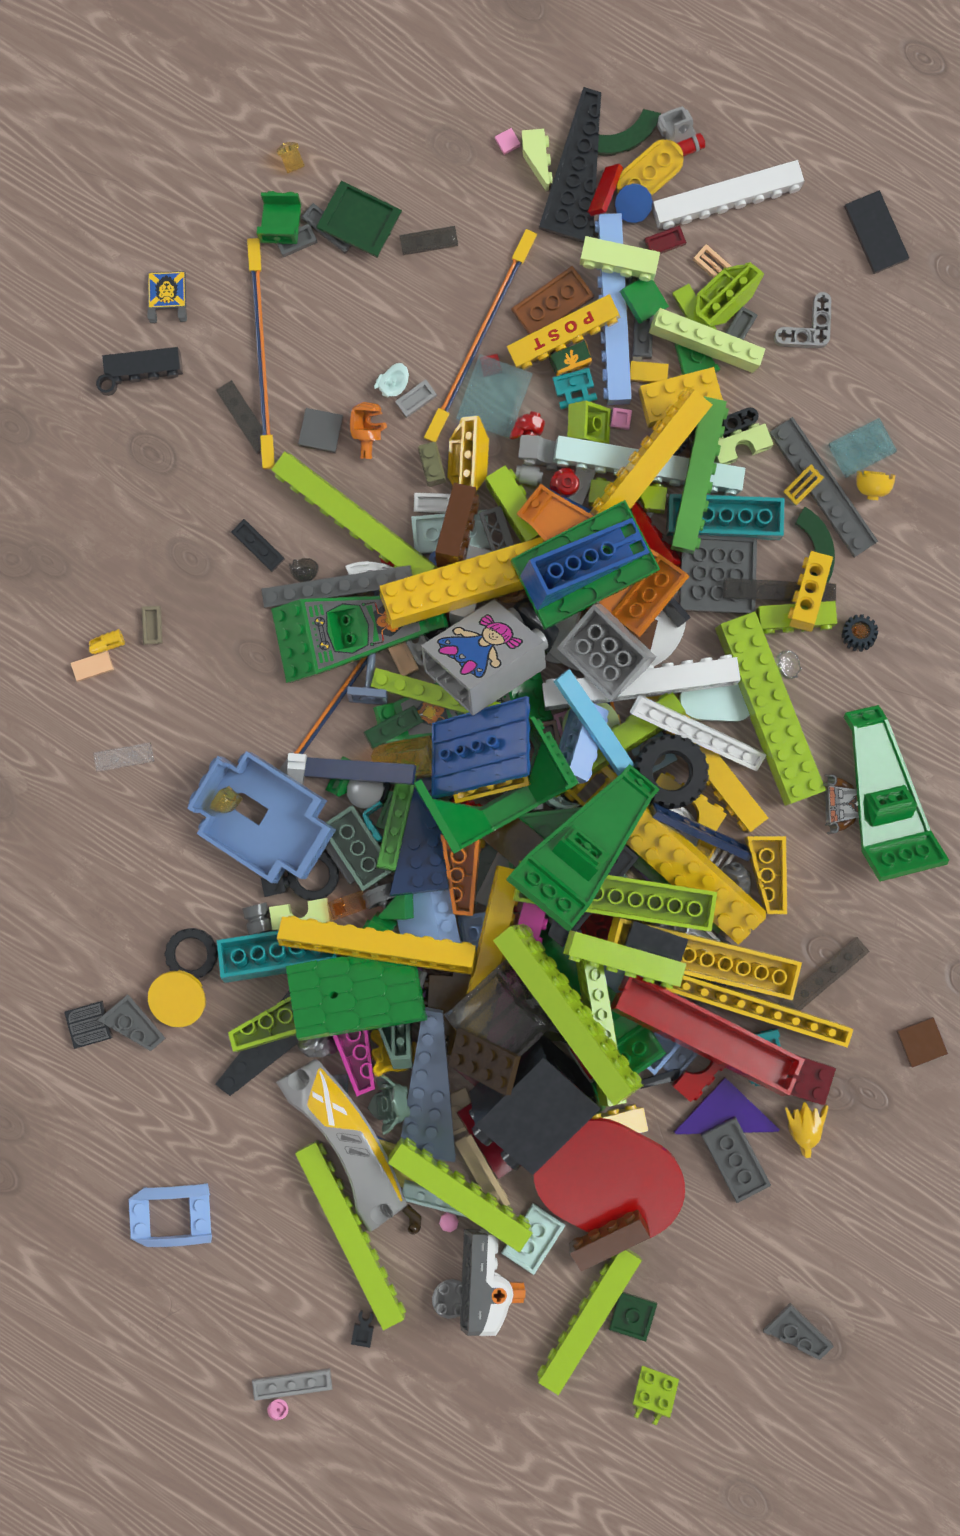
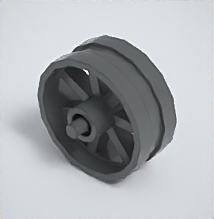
M375 883V888L362 894V898L366 903L365 906L367 909L383 907L385 909L386 905L396 897H390L392 883L380 886L378 883Z

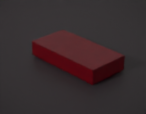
M680 225L644 239L648 250L657 251L660 254L684 246L687 243Z

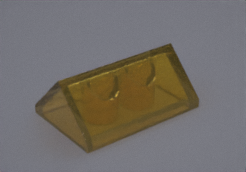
M429 735L382 744L374 748L371 755L372 762L413 764L417 766L415 776L432 773V737Z

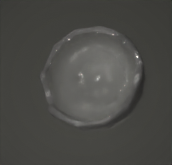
M782 651L774 659L782 679L790 680L797 678V674L802 670L797 654L792 651Z

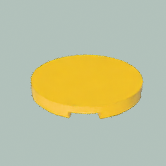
M178 970L162 973L149 988V1008L160 1022L168 1026L185 1027L191 1025L199 1019L206 1006L203 985L196 977L185 971Z

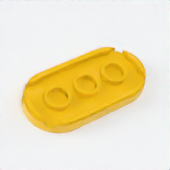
M658 140L654 142L622 171L617 183V192L619 193L626 185L635 183L646 187L653 196L681 170L684 157L680 146L671 140Z

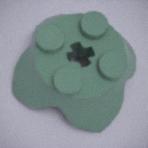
M381 1075L377 1077V1085L379 1086L378 1089L382 1091L372 1097L367 1109L375 1118L383 1120L382 1133L386 1135L396 1124L401 1123L405 1117H409L410 1108L407 1105V1087L401 1086L391 1081L388 1077Z

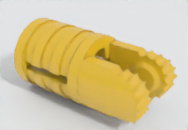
M120 629L102 634L90 640L89 652L97 654L125 645Z

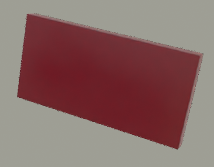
M469 1103L456 1113L469 1135L473 1136L496 1179H500L513 1169L501 1157L500 1153L503 1151L501 1147L494 1141L489 1146H486L474 1135L472 1127L475 1125V1122L469 1114V1110L472 1108V1104Z

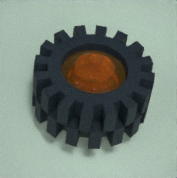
M860 614V617L854 615L853 618L850 617L843 627L841 635L842 639L844 638L843 643H847V648L849 649L853 647L852 651L859 649V652H863V649L868 650L877 639L878 626L874 625V620H869V616L863 618L864 614Z

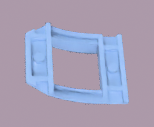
M208 1183L173 1187H144L137 1194H134L128 1199L130 1239L146 1247H172L211 1243ZM189 1197L191 1234L151 1237L149 1200Z

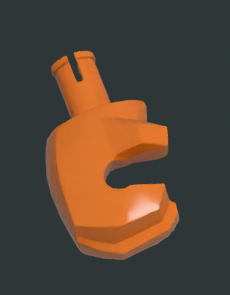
M362 402L353 407L350 417L351 436L353 439L361 441L360 458L372 459V444L375 440H381V431L387 428L385 422H371V417L381 415L382 411L378 404Z

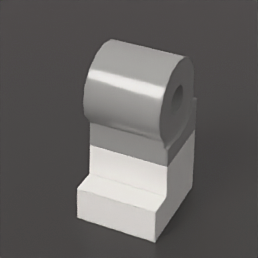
M288 753V776L304 785L307 755Z

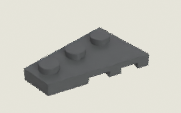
M126 995L98 1019V1021L149 1051H152L166 1039L129 995Z
M791 1303L763 1329L764 1333L771 1334L779 1338L780 1341L789 1343L797 1347L798 1350L819 1360L834 1347L833 1343Z

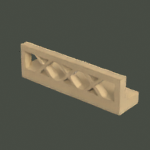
M467 1134L456 1140L455 1144L477 1184L481 1187V1191L485 1194L489 1192L497 1198L496 1201L501 1205H510L506 1192L499 1180L494 1176L473 1136Z

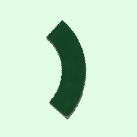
M643 109L638 120L627 130L613 135L599 134L598 155L612 156L617 153L631 151L640 146L644 140L651 136L657 127L658 117L661 113Z
M804 507L795 525L808 535L813 543L815 552L833 557L826 582L828 584L835 564L833 540L823 521L813 511ZM815 572L811 573L813 576H818Z

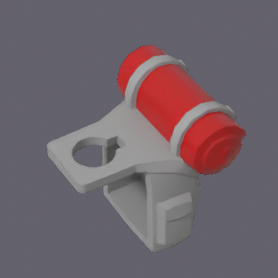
M683 106L659 115L657 127L662 137L676 142L683 152V157L705 148L703 135L701 133L696 134L693 128V119L689 111L685 110Z

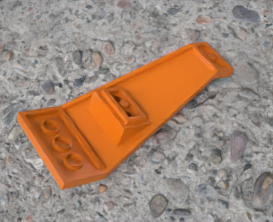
M542 484L538 486L517 513L522 520L535 529L544 541L593 517L590 513L555 494ZM652 549L650 550L660 570L599 602L638 637H641L689 578L685 571Z

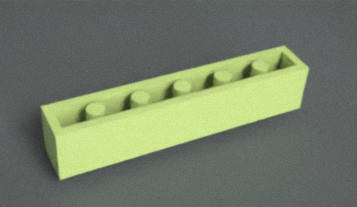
M662 308L654 315L649 330L650 334L754 373L760 367L765 348Z

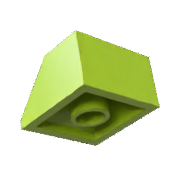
M589 401L569 404L567 437L609 444L611 409Z

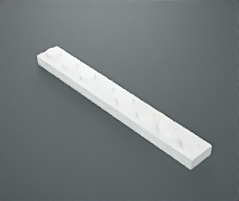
M639 695L630 710L632 715L669 732L681 735L685 739L689 738L692 740L691 742L752 770L757 771L766 757L764 752L644 696Z

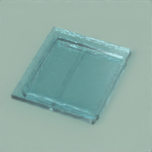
M479 354L456 419L461 420L462 417L479 416L485 430L509 438L533 373Z

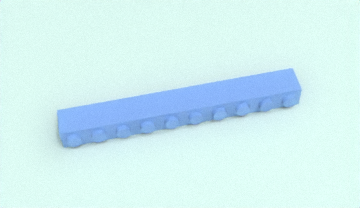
M622 213L599 214L598 221H595V233H598L599 239L623 244ZM597 269L600 270V276L597 277L598 288H601V295L598 296V299L610 294L621 317L617 319L618 323L610 327L605 325L603 326V332H600L601 344H604V350L601 351V360L605 362V369H602V379L606 381V388H603V398L607 399V405L630 404L631 382L627 306L619 292L625 288V277L620 275V273H605L602 269Z

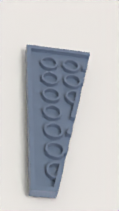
M425 1007L428 1020L421 1021L407 1099L410 1115L404 1119L401 1137L412 1139L416 1142L415 1146L420 1150L425 1148L433 1154L432 1157L434 1159L455 1162V1139L443 1010Z

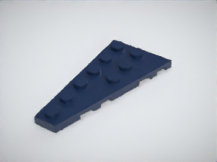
M432 777L416 779V782L420 779L423 781L432 797ZM415 787L390 897L449 890L441 841L442 832Z

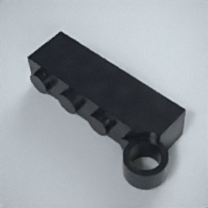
M178 347L102 355L104 374L98 377L96 386L103 395L110 396L116 392L117 384H121L122 381L140 382L141 379L147 378L148 380H158L160 377L165 376L167 378H176L178 375L183 374L181 352ZM106 380H111V388L103 390L101 388L102 383Z

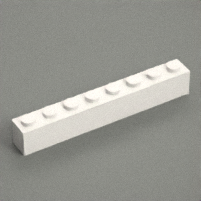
M796 160L653 201L652 212L657 228L667 230L679 223L688 224L696 218L705 219L710 214H723L728 209H740L748 203L753 202L757 204L769 197L775 199L783 193L798 192L804 183V178L799 162Z

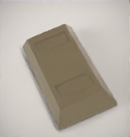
M161 606L141 607L143 645L163 644Z

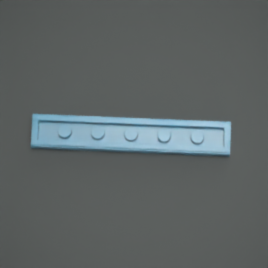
M566 670L553 682L619 776L629 764L631 766L635 764L571 670Z

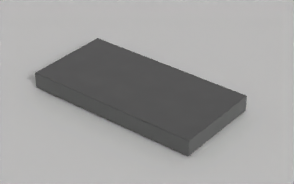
M735 1116L701 1133L736 1203L771 1186Z

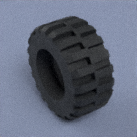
M667 734L654 738L640 750L635 759L634 768L660 789L651 799L650 803H656L667 809H678L691 804L700 797L709 779V764L706 762L707 757L705 753L701 752V747L698 744H694L691 742V739H685L681 735ZM665 754L678 755L688 765V780L677 790L663 789L653 778V766L656 760Z

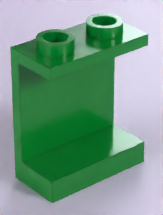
M274 191L261 192V198L264 203L261 227L257 226L256 233L260 243L297 244L302 205L299 194L290 191L286 193Z

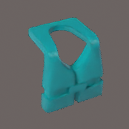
M381 801L363 813V819L368 830L379 843H382L383 837L369 816L384 806Z

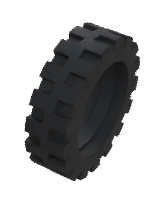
M324 851L319 860L326 864L330 876L327 884L322 889L317 891L305 889L298 881V877L288 871L287 879L290 888L303 899H323L335 890L339 882V869L331 856Z
M188 928L178 931L170 938L166 944L164 956L170 971H185L199 979L212 971L217 962L218 951L211 935L197 928ZM184 939H198L203 942L207 949L205 963L196 970L184 969L176 960V948Z

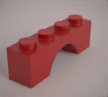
M711 1061L702 1071H684L671 1085L690 1102L693 1099L696 1101L703 1092L701 1090L705 1085L709 1086L716 1077L714 1075L718 1070L722 1071L725 1067Z

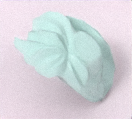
M402 363L392 365L384 374L378 376L374 389L379 388L382 396L387 398L401 394L408 383L409 373L407 367Z
M561 795L546 801L550 807L556 810L576 808L581 805L567 801Z

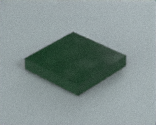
M622 1292L616 1302L608 1329L646 1342L657 1308V1302Z

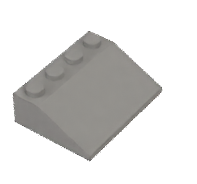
M593 604L557 647L611 701L617 698L656 659V656L602 604Z

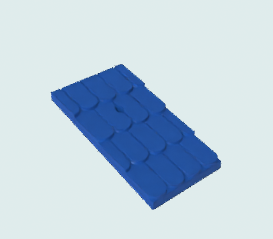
M524 696L489 706L475 715L469 712L432 723V798L436 799L455 795L460 792L530 775L529 697Z

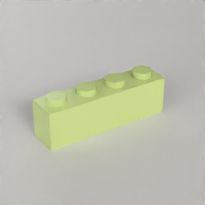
M585 236L580 265L587 269H602L605 273L616 272L624 277L635 276L639 277L642 281H654L660 252Z

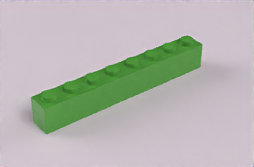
M705 396L704 398L713 405L696 427L670 547L671 550L693 554L695 549L698 550L701 538H698L699 530L703 531L705 523L702 515L708 509L709 501L706 500L707 493H711L713 486L710 478L711 475H715L717 467L714 459L720 453L721 445H718L719 438L723 437L725 430L722 422L723 419H727L729 408H726L727 401Z

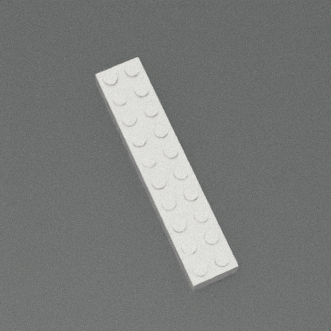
M732 655L720 656L718 660H712V657L703 658L697 663H693V660H687L675 666L673 663L662 664L661 668H654V665H650L613 701L607 698L585 675L584 678L577 679L590 700L595 704L636 699L639 695L651 697L665 693L670 694L671 692L681 693L737 685L740 681L737 657L732 658ZM548 679L546 683L542 684L545 711L570 708V705L553 682L555 679Z

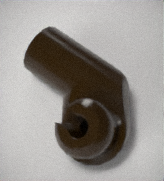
M408 1204L402 1212L409 1217L408 1232L415 1235L421 1229V1216Z

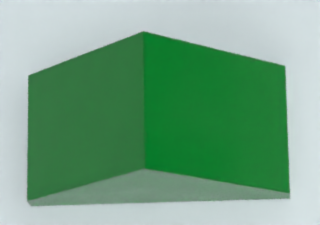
M413 894L396 896L378 917L380 919L395 920L414 918Z

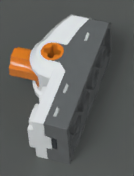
M464 1229L460 1328L467 1336H496L505 1320L510 1304L524 1303L526 1290L524 1282H509L494 1272L498 1266L497 1258H495V1254L498 1253V1238L485 1229Z

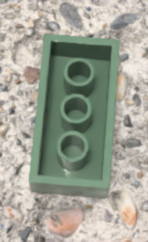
M353 805L326 822L336 829L330 839L332 846L362 891L367 890L393 872L376 868L381 846L372 836V833L368 830L364 820Z

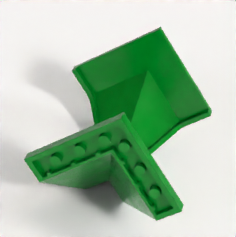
M533 716L529 719V738L534 745V753L530 762V775H528L529 786L510 790L481 807L433 799L421 779L414 783L418 794L429 809L453 854L579 783L551 732L549 731L544 734L543 729L545 727L539 718L536 719Z

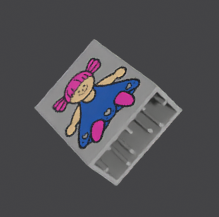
M494 599L421 645L425 672L467 711L475 715L545 669V649L548 648V642L539 629L535 628L531 631L525 626L520 614L514 608L505 609Z

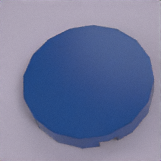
M635 183L623 187L616 196L615 201L617 213H622V219L631 223L643 221L651 212L653 205L652 195L649 190L643 185Z

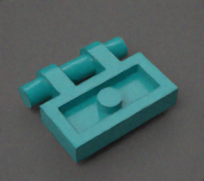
M589 368L552 378L557 397L565 395L566 400L559 402L560 409H569V404L597 400L596 393L588 394L587 389L594 388ZM581 391L582 396L572 399V393Z

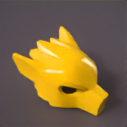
M806 1102L803 1103L800 1111L798 1109L793 1110L792 1115L788 1107H785L791 1136L799 1145L802 1155L805 1158H811L812 1148L821 1139L828 1105L822 1107L820 1115L817 1108L811 1111Z

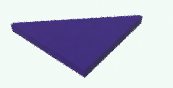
M724 1077L674 1132L676 1134H701L734 1116L744 1133L778 1132L780 1129Z

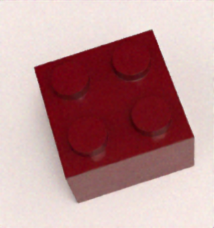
M799 1056L805 1060L798 1076H788V1078L797 1079L790 1095L825 1106L836 1068Z

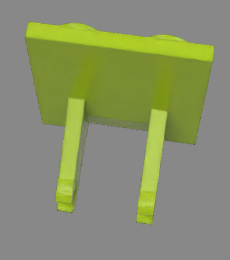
M642 1366L632 1404L636 1406L634 1418L638 1419L644 1408L655 1412L654 1420L652 1421L654 1425H657L661 1416L670 1418L679 1379Z

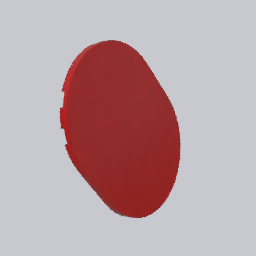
M605 1118L590 1119L534 1174L535 1188L544 1205L556 1216L588 1233L593 1229L605 1226L609 1221L623 1217L628 1212L639 1210L649 1227L650 1238H652L673 1223L685 1199L684 1176L675 1157L657 1142L619 1122Z

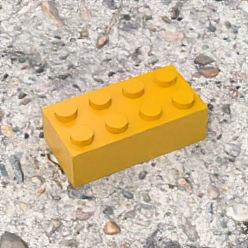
M714 367L640 386L638 393L648 428L653 427L658 420L662 421L666 416L665 411L671 404L675 405L679 400L677 396L684 388L690 387L703 397L723 400Z

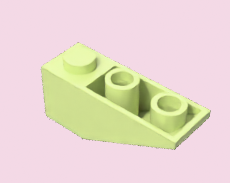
M544 129L522 130L523 157L545 191H549V184H552V172H548L551 158L550 154L546 153V147H549L548 135L545 136Z

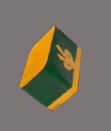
M586 340L549 356V361L556 376L577 371L592 363Z

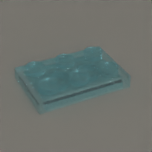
M880 418L828 445L845 478L897 452Z

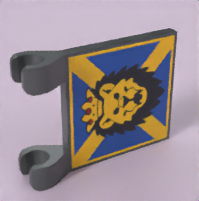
M185 271L148 273L147 317L150 323H157L156 309H178L180 322L187 321Z

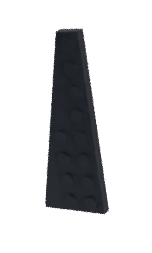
M583 87L539 225V230L584 243L585 236L593 238L594 216H591L588 210L596 192L601 92Z
M289 991L282 998V1000H285L288 997H290ZM296 1035L241 1051L215 1085L231 1096L297 1045L298 1039Z

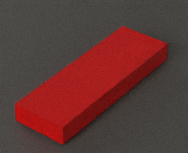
M620 163L605 167L588 210L591 216L606 213L623 170Z

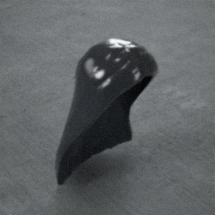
M523 598L513 608L520 614L525 626L531 631L535 628L539 629L544 634L548 642V648L545 649L546 657L558 637L559 629L556 625H553L544 630L529 598Z

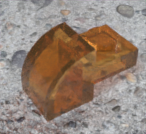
M361 890L327 902L332 920L335 921L367 909L365 900L362 898L363 891Z

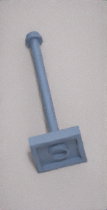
M380 590L371 591L374 592V596H380ZM376 653L369 655L367 659L365 687L348 686L347 696L349 702L376 705L388 704L387 690L371 687Z

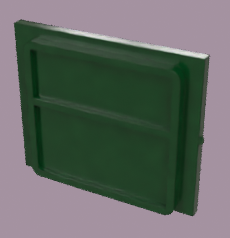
M341 181L316 228L378 258L402 210Z

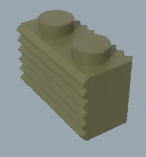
M431 442L419 445L418 451L427 486L432 487L446 483L437 443Z

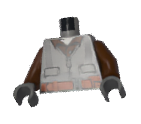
M825 774L824 776L828 778V782L823 783L824 786H827L825 787V826L828 825L830 827V832H827L829 835L843 831L853 825L859 814L857 790L854 786L841 778H837L835 775Z

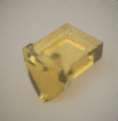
M296 142L283 143L277 149V154L281 157L287 173L305 166L298 150L299 145Z

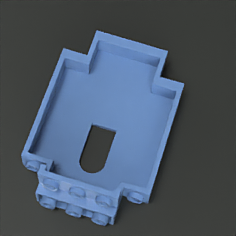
M246 751L238 759V766L225 757L217 756V758H214L209 765L208 773L201 778L199 788L190 796L187 808L194 813H201L206 817L199 824L197 834L270 883H278L285 870H288L300 879H307L336 831L335 828L318 818L327 800L252 752ZM244 793L269 809L260 825L234 808L233 799L237 794Z

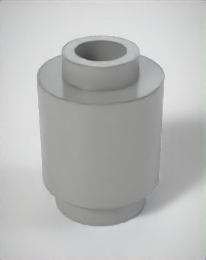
M522 464V466L517 465L515 480L522 484L537 486V483L542 481L543 472H540V467Z

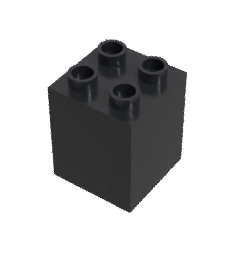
M536 1027L511 1050V1052L521 1056L511 1095H503L481 1082H478L469 1091L472 1104L469 1114L475 1122V1125L472 1127L474 1135L486 1146H489L494 1141L503 1149L500 1153L501 1157L512 1169L517 1171L523 1166L532 1175L601 1109L592 1083L588 1081L579 1066Z

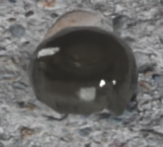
M310 558L294 559L292 565L289 563V569L295 580L306 582L316 577L319 572V565Z

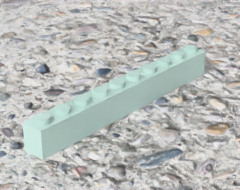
M558 436L555 442L553 462L561 467L571 465L576 466L578 470H587L589 468L595 469L596 473L612 472L616 476L619 469L626 467L630 462L628 460L630 455L634 451L638 452L639 449ZM673 455L652 482H669L671 486L684 485L690 458ZM716 463L715 475H711L710 482H713L711 492L722 491L725 492V495L735 496L743 489L745 468Z

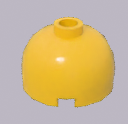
M858 470L856 485L862 494L867 495V499L878 500L879 497L886 496L891 492L896 475L890 474L889 477V475H885L886 473L864 471V474H862V471Z

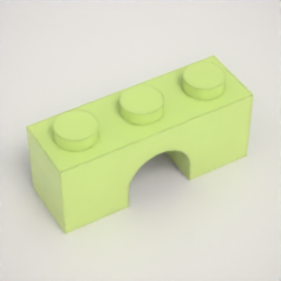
M759 423L749 426V430L743 432L742 430H737L731 433L730 437L724 438L723 436L719 438L718 445H721L719 456H715V463L729 465L736 462L738 456L735 447L740 444L747 445L752 455L771 449L773 442L766 424L759 425Z
M328 898L307 901L308 912L304 917L299 918L302 920L315 919L322 923L331 921ZM290 904L269 907L272 930H279L282 917L294 916L291 912Z

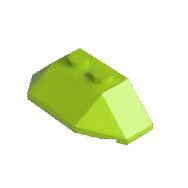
M751 262L745 263V265L724 268L697 293L696 316L709 327L725 324L753 297L764 273Z

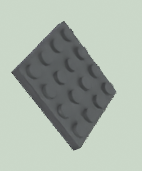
M698 535V538H701L698 550L695 549L693 554L680 552V569L689 575V578L679 589V604L685 611L749 614L755 611L757 538Z

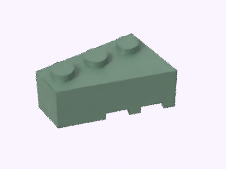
M412 1023L378 1028L393 1069L413 1068Z

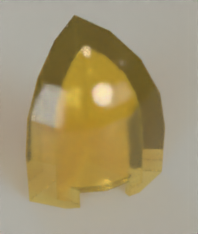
M228 786L218 791L210 804V809L222 814L232 812L243 798Z

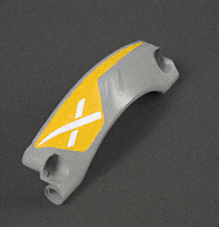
M313 1059L292 1074L289 1073L276 1082L289 1104L303 1113L321 1131L336 1152L349 1178L356 1212L369 1232L378 1228L407 1206L393 1167L388 1164V1157L373 1129L353 1100L317 1059Z

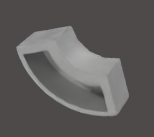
M521 435L518 458L523 460L525 465L546 467L548 471H557V469L563 468L553 462L556 441L547 440L541 436Z

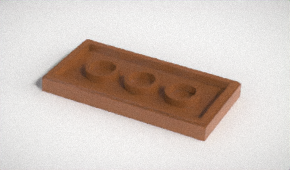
M571 266L511 308V311L530 335L573 313L593 299L594 294L575 268Z

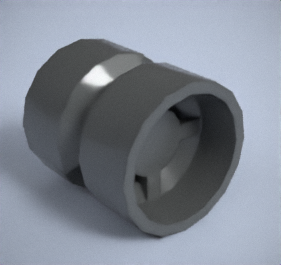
M267 902L242 908L244 919L248 920L246 924L248 935L272 929L271 918L267 917L269 913Z

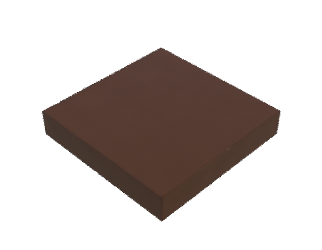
M934 1017L897 1030L906 1057L912 1068L948 1054Z

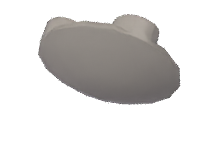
M349 781L347 796L354 806L369 809L381 799L385 785L378 782Z
M448 1279L441 1282L435 1288L432 1296V1305L435 1312L441 1317L447 1319L460 1317L461 1281Z

